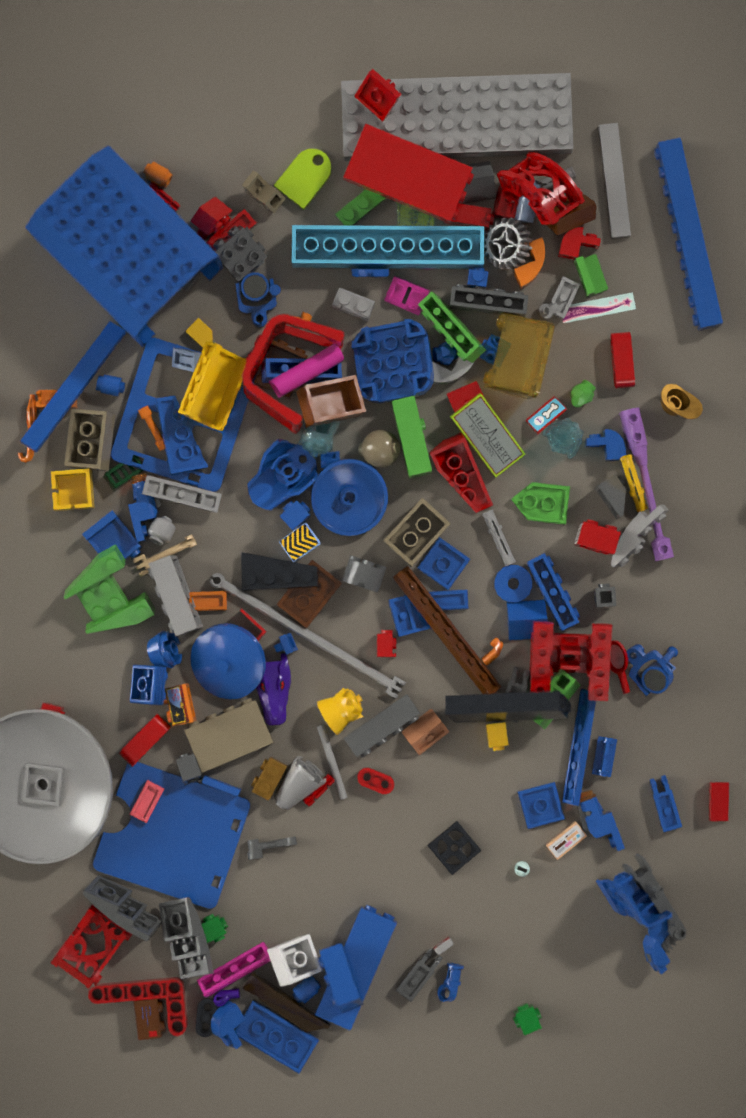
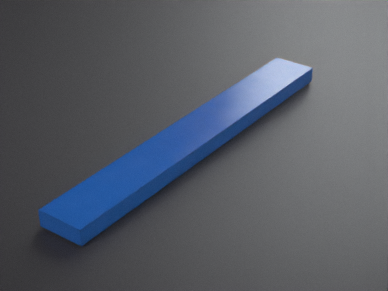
M109 321L22 437L20 442L36 453L39 451L126 334L124 329Z

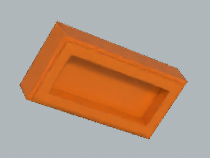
M226 591L189 593V603H192L193 598L196 606L194 608L197 611L227 610Z

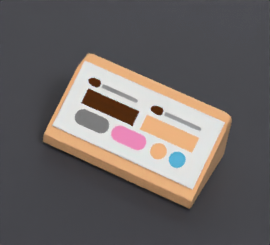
M574 821L549 841L546 847L558 860L586 838L587 835L578 823Z

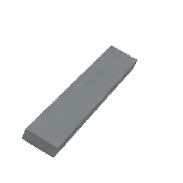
M618 123L602 124L598 128L611 239L630 237L631 231Z

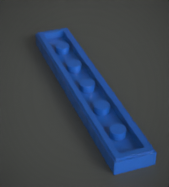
M586 689L580 690L562 803L579 806L596 706V701L588 700V690Z

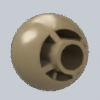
M375 430L369 433L358 447L360 457L376 468H386L392 465L397 460L401 450L397 438L386 430Z

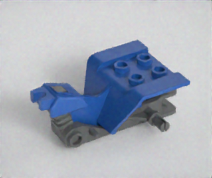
M636 854L635 859L640 867L635 872L631 866L624 863L622 868L625 872L617 874L613 881L608 879L600 881L597 879L596 883L616 913L635 918L638 923L648 927V935H645L643 940L646 961L650 963L654 971H658L662 975L667 971L666 965L670 963V959L666 955V953H670L668 948L673 950L671 944L676 946L675 942L683 940L687 935V931L664 894L663 886H660L653 876L650 865L642 855Z

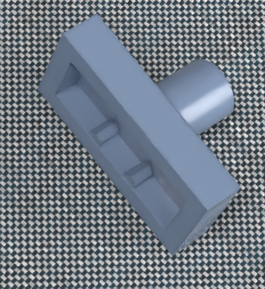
M173 348L172 367L194 372L201 353L183 348Z

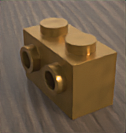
M270 757L269 760L265 759L260 767L263 772L260 777L256 776L251 784L253 787L252 792L269 801L288 765L273 757Z

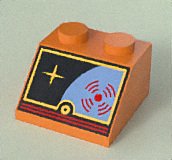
M189 683L165 688L166 698L164 704L168 703L169 711L166 712L168 723L172 722V726L197 721Z

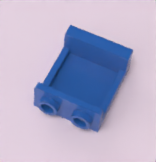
M113 510L82 534L98 554L115 544L125 560L128 558L134 559L141 553L140 549L142 546Z

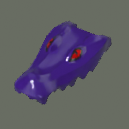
M281 653V661L266 662L264 677L256 687L260 703L263 707L265 723L272 726L281 725L286 722V705L291 686V670L286 653Z

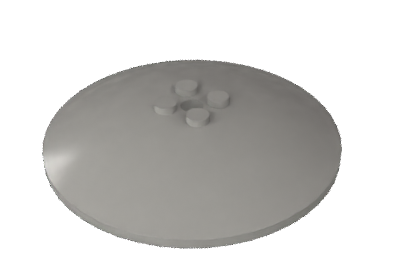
M27 709L2 717L0 719V852L12 859L32 864L54 863L77 854L87 847L99 834L111 807L113 793L112 775L102 747L83 725L56 711ZM41 779L46 780V789H42L39 786V781Z

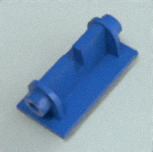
M598 736L592 774L611 777L617 739Z

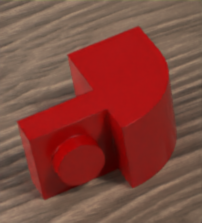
M576 227L569 230L561 241L558 257L575 260L578 258L580 246L598 249L601 238H597V235L586 233V236L582 235L584 227Z

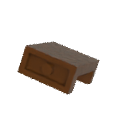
M278 339L277 342L272 341L266 358L308 359V355L305 354L306 351L295 347L294 350L288 347V343ZM260 370L254 383L274 392L270 383H262V372ZM293 391L289 392L283 397L290 399L293 394Z

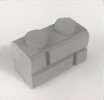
M339 288L332 307L351 316L360 317L368 322L375 306V301Z

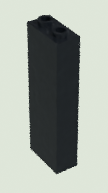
M560 691L445 696V715L455 723L568 719V713L571 712V702Z

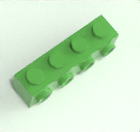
M431 291L418 304L423 310L421 312L427 320L434 322L435 325L433 327L440 334L443 333L447 337L445 341L452 348L455 347L458 350L457 355L464 362L468 360L473 363L486 351L437 294Z

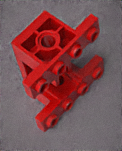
M534 621L530 645V692H549L553 672H559L563 669L567 673H587L589 678V701H608L612 624L592 623V634L553 633V622ZM564 655H573V656L570 657V658H567V657H565Z

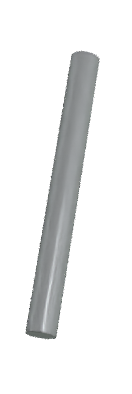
M324 724L317 726L340 800L348 798Z

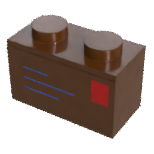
M159 999L134 1001L138 1040L162 1038L163 1032H166L165 1020H161V1013L164 1012L163 1001H159Z

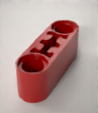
M611 333L615 389L635 387L631 333Z
M157 714L118 754L133 767L171 729V726Z

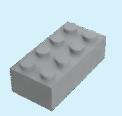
M169 555L149 563L150 568H148L151 579H155L157 585L155 586V591L164 603L161 606L164 614L169 617L170 622L168 626L171 633H175V636H181L203 628L198 611L194 608L196 606L193 598L192 603H189L190 590L177 556Z

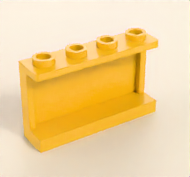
M206 341L178 413L212 429L223 431L231 409L234 406L238 391L241 388L246 358H242L222 348L223 346L217 343Z

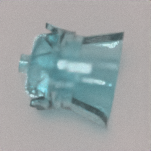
M303 418L304 430L298 445L302 444V448L305 451H310V456L315 457L318 456V453L327 454V452L333 451V437L341 422L333 421L332 423L318 426L313 425L306 428Z
M565 418L547 426L542 435L548 437L553 452L567 454V458L571 459L577 454L582 444L584 431L579 428L577 422H572L570 418Z

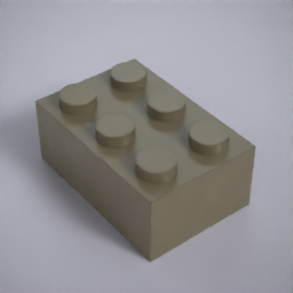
M71 409L64 466L109 472L115 414L107 411Z
M422 498L383 542L408 565L413 567L451 523Z

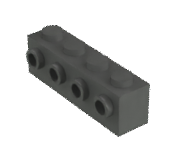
M456 284V286H452L449 308L525 318L529 295H524L523 292L518 291L505 293V290L502 289L489 291L484 287H475L473 289L467 288V285Z

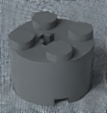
M350 555L342 581L378 593L387 567L376 564L374 567L375 563L363 559L360 563V558Z

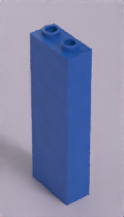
M366 905V907L361 906L344 945L354 980L358 986L360 998L363 1001L397 924L394 916L385 912L383 915L376 912L377 909L370 905ZM331 986L326 987L315 1015L351 1031L361 1006L342 1013L337 1005L333 1006L330 994L333 993Z

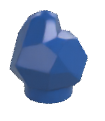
M443 342L438 347H433L432 357L435 363L439 362L448 366L459 358L457 355L458 350L455 347L452 348L447 342Z

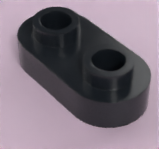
M209 997L203 998L197 1008L195 1029L201 1037H209L213 1034L211 1020L217 1010V1006L213 999ZM210 1004L211 1010H206L204 1005ZM207 1023L209 1029H203L202 1024Z

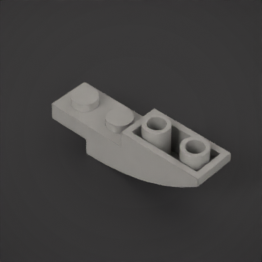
M659 505L649 515L646 512H640L630 522L621 535L616 552L612 557L611 566L613 568L623 567L629 562L628 558L633 553L636 555L644 548L642 545L646 541L641 535L646 536L652 531L651 526L656 522L660 523L667 517L665 514L669 510L665 505Z

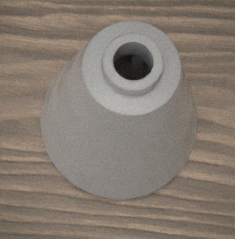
M297 756L294 759L275 796V803L283 810L285 808H292L326 782V778H321L323 773L309 760L306 762L302 761V756Z

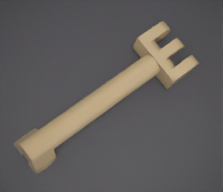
M193 535L185 537V541L148 559L145 554L134 558V563L142 561L141 564L136 566L137 570L143 567L146 569L139 573L140 577L149 573V563L169 555H174L188 547L196 546L197 543Z

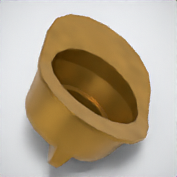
M668 384L662 388L660 402L667 414L671 416L679 415L685 419H696L702 414V404L694 395L676 384Z

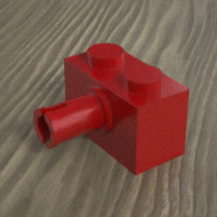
M213 197L198 208L190 222L199 228L197 234L205 242L208 235L214 231L217 233L222 226H226L231 220L229 216L233 210L217 197Z

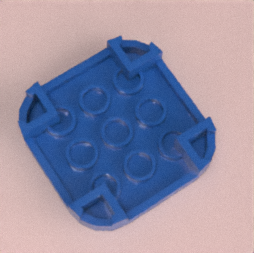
M404 319L402 322L369 328L367 326L362 328L354 341H352L358 384L361 395L366 400L373 403H386L411 396L418 397L431 389L434 382V370L427 330L420 323L412 319Z

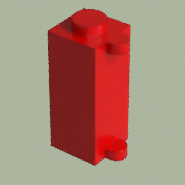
M458 203L457 209L460 211L456 220L452 219L450 224L443 221V224L455 226H484V230L488 231L489 225H493L495 215L491 214L492 208Z

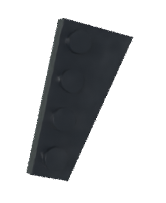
M241 552L243 591L319 587L318 567Z

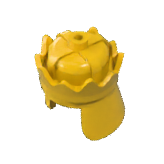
M343 687L335 696L317 701L323 718L336 735H339L348 723L363 718L361 714L363 711L361 706L363 699L359 694L356 696L348 688L344 689Z

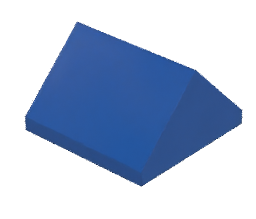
M545 600L519 601L517 603L507 602L509 640L531 639L534 621L547 622Z

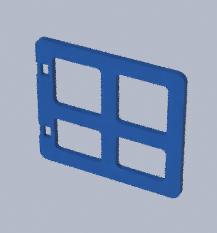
M150 338L145 345L114 441L111 457L116 462L204 490L216 492L221 488L248 404V399L244 394L243 381L223 431L212 429L188 417L185 418L192 431L195 426H201L220 432L223 435L211 473L205 474L194 470L170 475L168 461L128 449V443L137 419L138 410L148 405L151 411L158 413L157 398L145 393L157 355L163 354L173 357V348L199 351L158 338ZM133 456L144 458L143 464L132 462ZM190 473L201 476L199 483L188 479Z

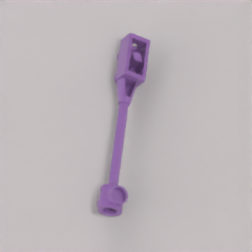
M632 408L621 411L619 415L627 449L631 450L640 468L647 503L651 513L657 507L647 469L648 443L640 409ZM656 522L653 524L656 538L651 542L655 561L673 558L674 554L670 538L663 536L661 524Z

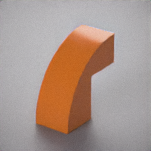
M543 237L529 243V246L533 248L529 250L533 261L515 268L513 271L520 289L533 282L542 268L545 258Z

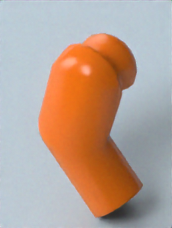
M497 637L490 642L493 649L482 657V661L487 666L499 657L503 648V642Z

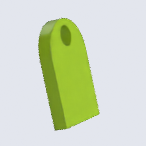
M306 149L298 154L274 184V187L304 210L331 175L330 159L321 150ZM321 156L324 159L323 164L315 165L313 163L314 157Z

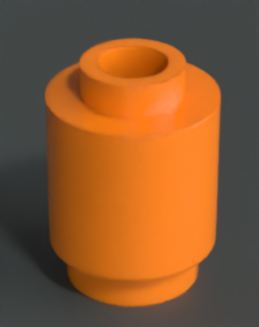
M154 161L151 164L148 163L143 171L145 179L160 187L166 188L173 177L170 170Z

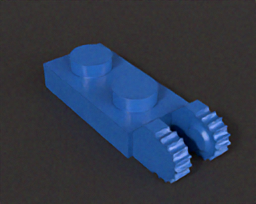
M664 775L661 776V782L665 791L658 793L657 783L654 778L650 779V785L662 830L667 832L681 828L682 824L672 790L669 788L667 778Z

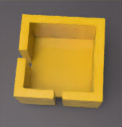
M91 469L51 471L52 489L59 490V494L57 492L52 493L53 510H74V506L77 510L95 508Z

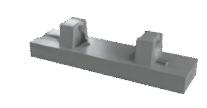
M149 475L146 476L142 492L143 495L215 513L218 511L222 495Z

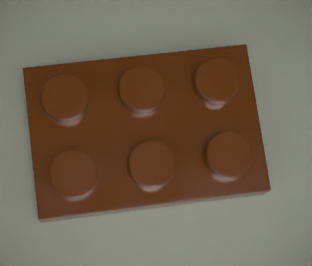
M313 560L308 565L318 567L319 587L288 589L277 603V606L305 628H308L342 584Z

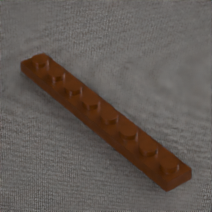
M407 565L393 576L396 583L481 693L494 694L499 690L501 685Z

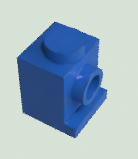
M481 267L469 269L467 288H486L488 271H484L485 269Z

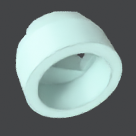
M519 861L515 864L514 871L518 876L525 877L529 874L530 867L525 861ZM518 866L527 869L526 873L518 870Z

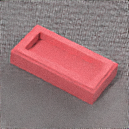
M147 780L129 815L147 823L165 788Z

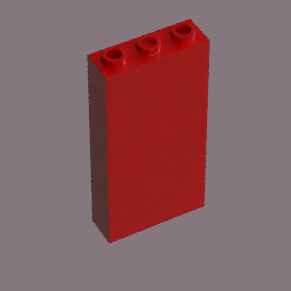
M365 123L343 179L450 224L451 220H456L460 211L457 209L459 201L463 203L467 194L464 191L466 184H471L474 174L471 173L473 167Z

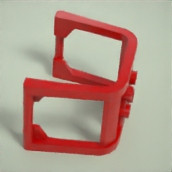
M280 314L271 318L266 324L262 334L258 335L254 343V350L246 358V365L242 374L245 396L250 402L293 434H298L302 428L303 416L276 401L255 386L252 381L272 341L278 335L286 334L323 348L336 344L341 350L344 332L291 315ZM286 324H289V325H292V326H295V327H298V328H301V329H304V330H307V331H303V330H300V329H297V328H293V327L287 326Z

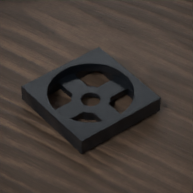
M458 821L454 822L427 845L451 875L482 851ZM451 831L461 832L463 836L456 841L453 840L448 835V833ZM442 839L447 844V850L440 855L438 853V843ZM467 842H470L471 852L467 857L462 852V847ZM453 844H456L458 846V850L456 852H453L451 850V846ZM451 856H456L461 863L454 865L447 863L446 860Z

